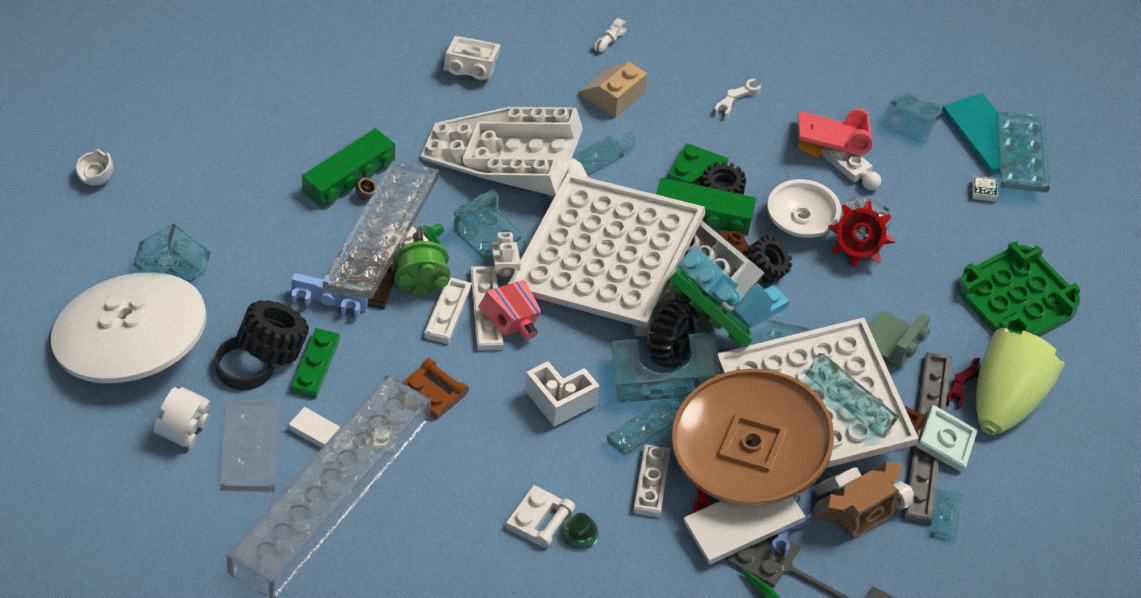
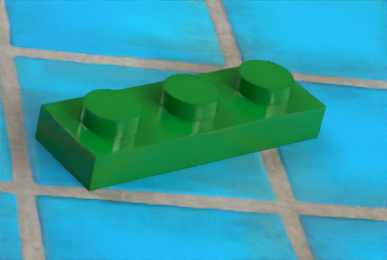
M315 328L291 385V393L317 399L340 342L339 333Z

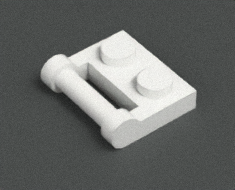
M534 485L507 521L506 529L543 548H547L553 541L552 536L564 519L574 512L576 506L571 500L561 499ZM552 509L556 510V514L545 529L537 531Z

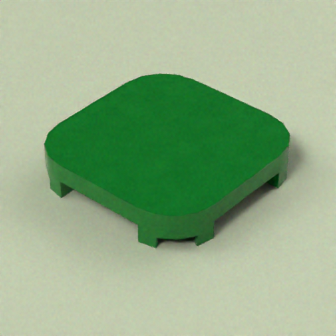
M1018 241L1009 243L1007 250L976 266L972 263L968 264L959 283V294L963 301L993 332L1001 328H1007L1012 333L1021 335L1023 331H1026L1038 337L1062 326L1075 317L1080 304L1079 293L1081 289L1076 283L1069 285L1042 257V248L1037 245L1034 248L1018 245Z

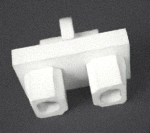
M512 232L497 233V242L491 245L494 268L499 276L509 277L513 275L515 270H520L521 266L517 242H513Z

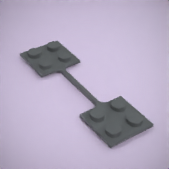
M777 534L734 553L727 559V562L742 570L746 569L757 578L774 587L783 574L790 572L835 598H850L796 569L792 565V561L801 547L789 541L790 549L785 558V551L781 548H776L774 555H772L771 546L773 540L777 538ZM873 586L865 598L895 597Z

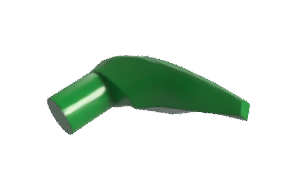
M440 223L432 227L423 225V233L428 241L441 245L437 235L443 233V226Z
M746 569L742 570L746 578L755 586L757 592L762 597L780 598L770 586Z

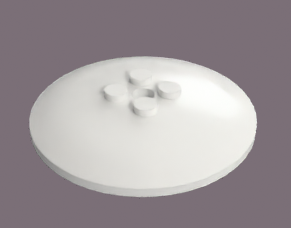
M156 272L118 276L87 289L63 309L56 319L51 332V347L58 364L69 374L82 380L96 383H122L141 379L171 366L194 347L205 328L206 307L199 291L189 282L179 277Z

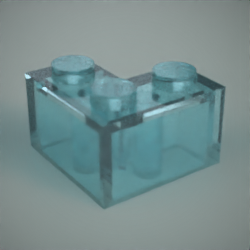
M173 223L139 243L133 265L141 272L164 273L169 270L177 277L190 283L204 275L211 252Z

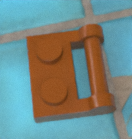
M427 358L420 368L399 384V392L438 420L466 396L469 387L463 382H457L437 367V363L434 360ZM431 374L453 392L448 394L428 379L427 376Z

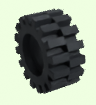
M722 161V165L715 162L714 166L710 164L704 170L701 186L744 195L746 177L744 171L741 172L739 166L734 168L735 164L733 163L727 166L726 162ZM716 182H726L731 186H720Z
M771 235L762 236L745 251L747 254L745 257L764 272L761 279L764 277L763 283L765 284L768 282L769 284L776 283L791 271L790 268L793 265L792 262H789L792 260V256L787 255L790 252L789 249H784L783 246L785 244L782 241L778 243V238L774 237L772 239Z

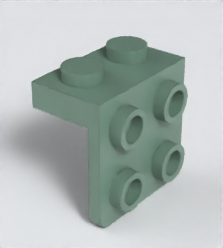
M881 311L868 327L882 358L901 368L908 358L913 357L920 342H924L930 333L928 328L930 317L921 313L914 323L910 325L886 311Z

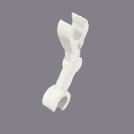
M749 79L745 86L735 90H728L726 98L715 107V117L719 111H724V120L728 119L733 102L746 95L753 97L759 95L761 85L752 88L755 87L756 79Z

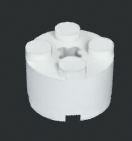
M177 385V388L174 387L162 404L160 409L163 411L161 419H156L154 433L182 447L191 449L197 438L195 432L198 427L203 429L209 419V414L206 412L211 401Z

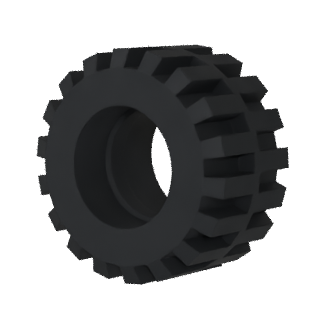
M259 300L248 306L237 332L238 342L251 356L263 362L279 365L291 364L297 360L309 333V325L306 323L305 318L300 316L301 314L291 307L270 300Z

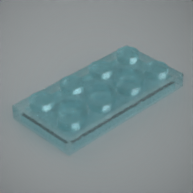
M998 111L996 121L1000 188L1049 192L1050 175L1045 116Z

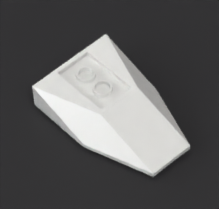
M506 107L435 123L421 154V159L480 178L555 196L564 180L583 127L577 109L574 107Z

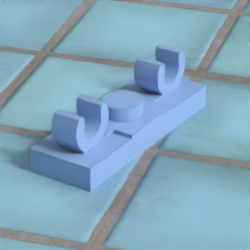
M294 273L292 277L293 303L299 297L305 299L306 306L312 300L326 306L341 308V314H345L346 309L354 310V317H358L360 312L366 313L368 307L367 289Z

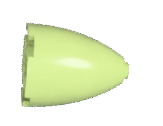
M1001 328L994 332L985 351L977 380L976 410L982 431L989 435H995L1013 428L1029 416L1046 398L1065 366V362L1059 360L1055 355L1057 350L1051 344L1026 331H1023L1021 335L1009 332L1007 328Z

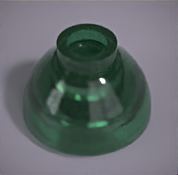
M577 513L568 517L561 528L562 540L568 546L575 549H586L593 546L599 536L596 522L585 513Z

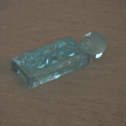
M629 131L620 133L617 141L608 136L573 155L572 159L582 163L587 176H590L624 157V150H631L636 144V138Z

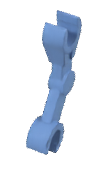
M812 513L805 516L804 522L778 533L777 538L772 542V555H774L776 548H781L785 551L784 558L788 555L790 543L787 540V535L793 529L808 526Z

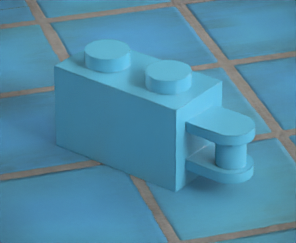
M694 245L678 265L707 294L722 304L725 301L732 307L737 306L741 301V295L735 290L738 284L707 254Z

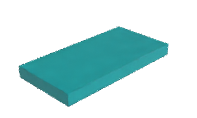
M983 92L943 105L942 112L991 175L1031 162L1033 155Z

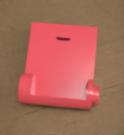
M863 109L851 110L847 114L845 122L799 111L797 114L798 135L801 141L855 155H865L872 148L869 114Z

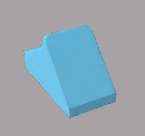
M756 283L735 307L734 313L748 328H751L786 309L789 306V300L775 285L764 290Z

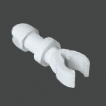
M619 18L616 19L610 30H606L603 33V37L594 43V50L600 53L604 52L608 48L609 43H614L618 36L623 35L627 31V28L622 27L626 21Z

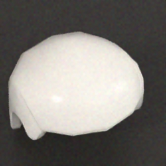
M96 149L94 152L81 156L75 166L77 177L89 186L104 184L113 174V161L110 154H105L101 150Z

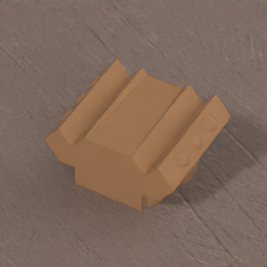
M885 462L815 503L811 518L837 522L847 530L853 539L892 517L896 509L894 504L899 494L893 484L895 483L894 481L900 478L902 464Z

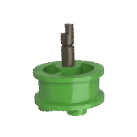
M419 226L413 234V242L402 246L393 255V266L397 270L395 273L396 286L415 297H422L429 292L442 289L448 285L451 278L450 269L447 266L449 257L446 248L435 242L423 241L422 228Z

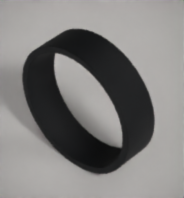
M237 336L228 339L220 345L215 355L217 376L223 384L236 390H252L262 386L270 379L274 368L273 364L270 363L261 374L251 378H236L225 373L219 365L221 359L229 351L242 348V345L239 344Z

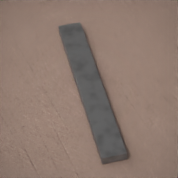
M926 352L918 412L925 415V418L932 405L945 411L952 356ZM924 422L922 423L921 427L916 433L918 438L920 436ZM916 445L913 446L908 484L914 493L913 504L905 508L904 520L931 525L939 459L917 448Z

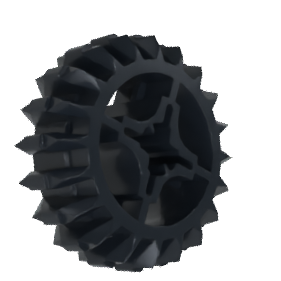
M670 299L668 302L665 301L662 307L658 308V313L654 315L653 323L650 324L651 329L648 332L649 339L647 344L649 346L647 353H649V359L654 364H657V366L676 369L683 364V361L687 360V355L691 353L692 345L695 344L694 339L697 336L696 329L698 328L696 309L691 304L682 300Z

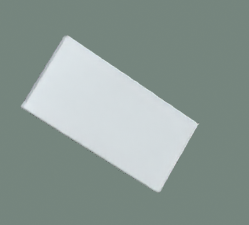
M793 497L779 503L761 506H744L720 501L684 517L685 526L709 565L805 521V515Z

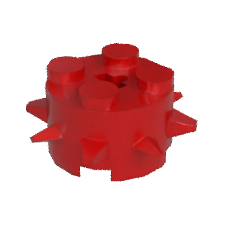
M868 200L863 208H856L854 210L844 204L842 206L844 216L840 222L828 225V229L837 234V244L831 251L833 254L844 252L847 256L851 257L852 267H856L860 260L869 258L879 264L881 262L879 252L882 250L883 245L895 243V239L886 234L885 226L892 217L890 214L879 216L877 212L872 210L871 201ZM860 228L865 229V233L869 234L863 240L857 239L858 235H854L855 232L860 231Z

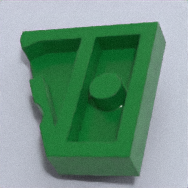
M686 143L670 169L667 179L697 185L702 180L704 170L710 164L714 166V163L718 162L719 165H722L723 161L728 165L729 158Z

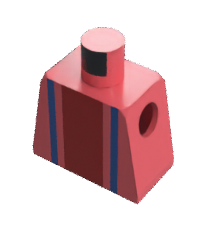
M525 280L488 290L485 293L478 308L503 335L507 336L520 332L526 341L531 340L537 335L538 331L534 327V323L540 315V308Z

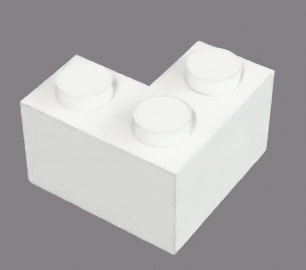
M547 361L526 372L525 392L555 427L596 406L599 384L585 368L562 378Z

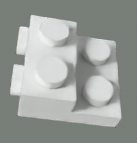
M455 36L445 55L444 71H449L453 75H470L478 80L490 79L494 72L495 61L500 53L501 44Z

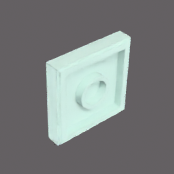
M932 405L928 410L916 447L962 472L966 468L978 430Z

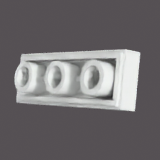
M645 444L633 514L660 518L671 448Z

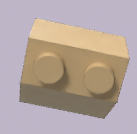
M631 62L610 66L579 91V95L616 118L645 94L648 73Z

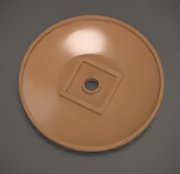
M739 369L717 375L705 381L686 397L674 419L672 443L679 467L697 488L724 502L744 506H761L788 500L805 491L821 476L832 455L834 429L830 413L825 404L806 384L777 371ZM749 440H757L760 442V444L755 447H750L746 444V442Z

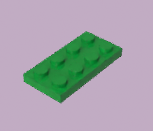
M677 265L670 273V286L680 295L684 292L690 298L689 303L697 311L701 312L704 310L710 317L708 320L720 330L723 327L728 331V338L739 347L742 344L747 348L753 341L754 333L721 303L707 294Z

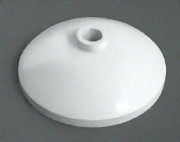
M796 179L778 185L771 192L767 204L769 217L778 228L788 234L803 238L819 237L829 233L831 230L828 229V225L838 224L841 216V205L837 196L826 186L811 180Z

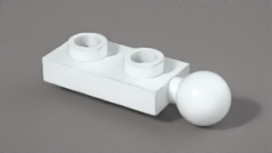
M828 147L823 149L822 157L854 183L862 179L863 186L871 191L880 187V175L872 171L873 165L862 156Z

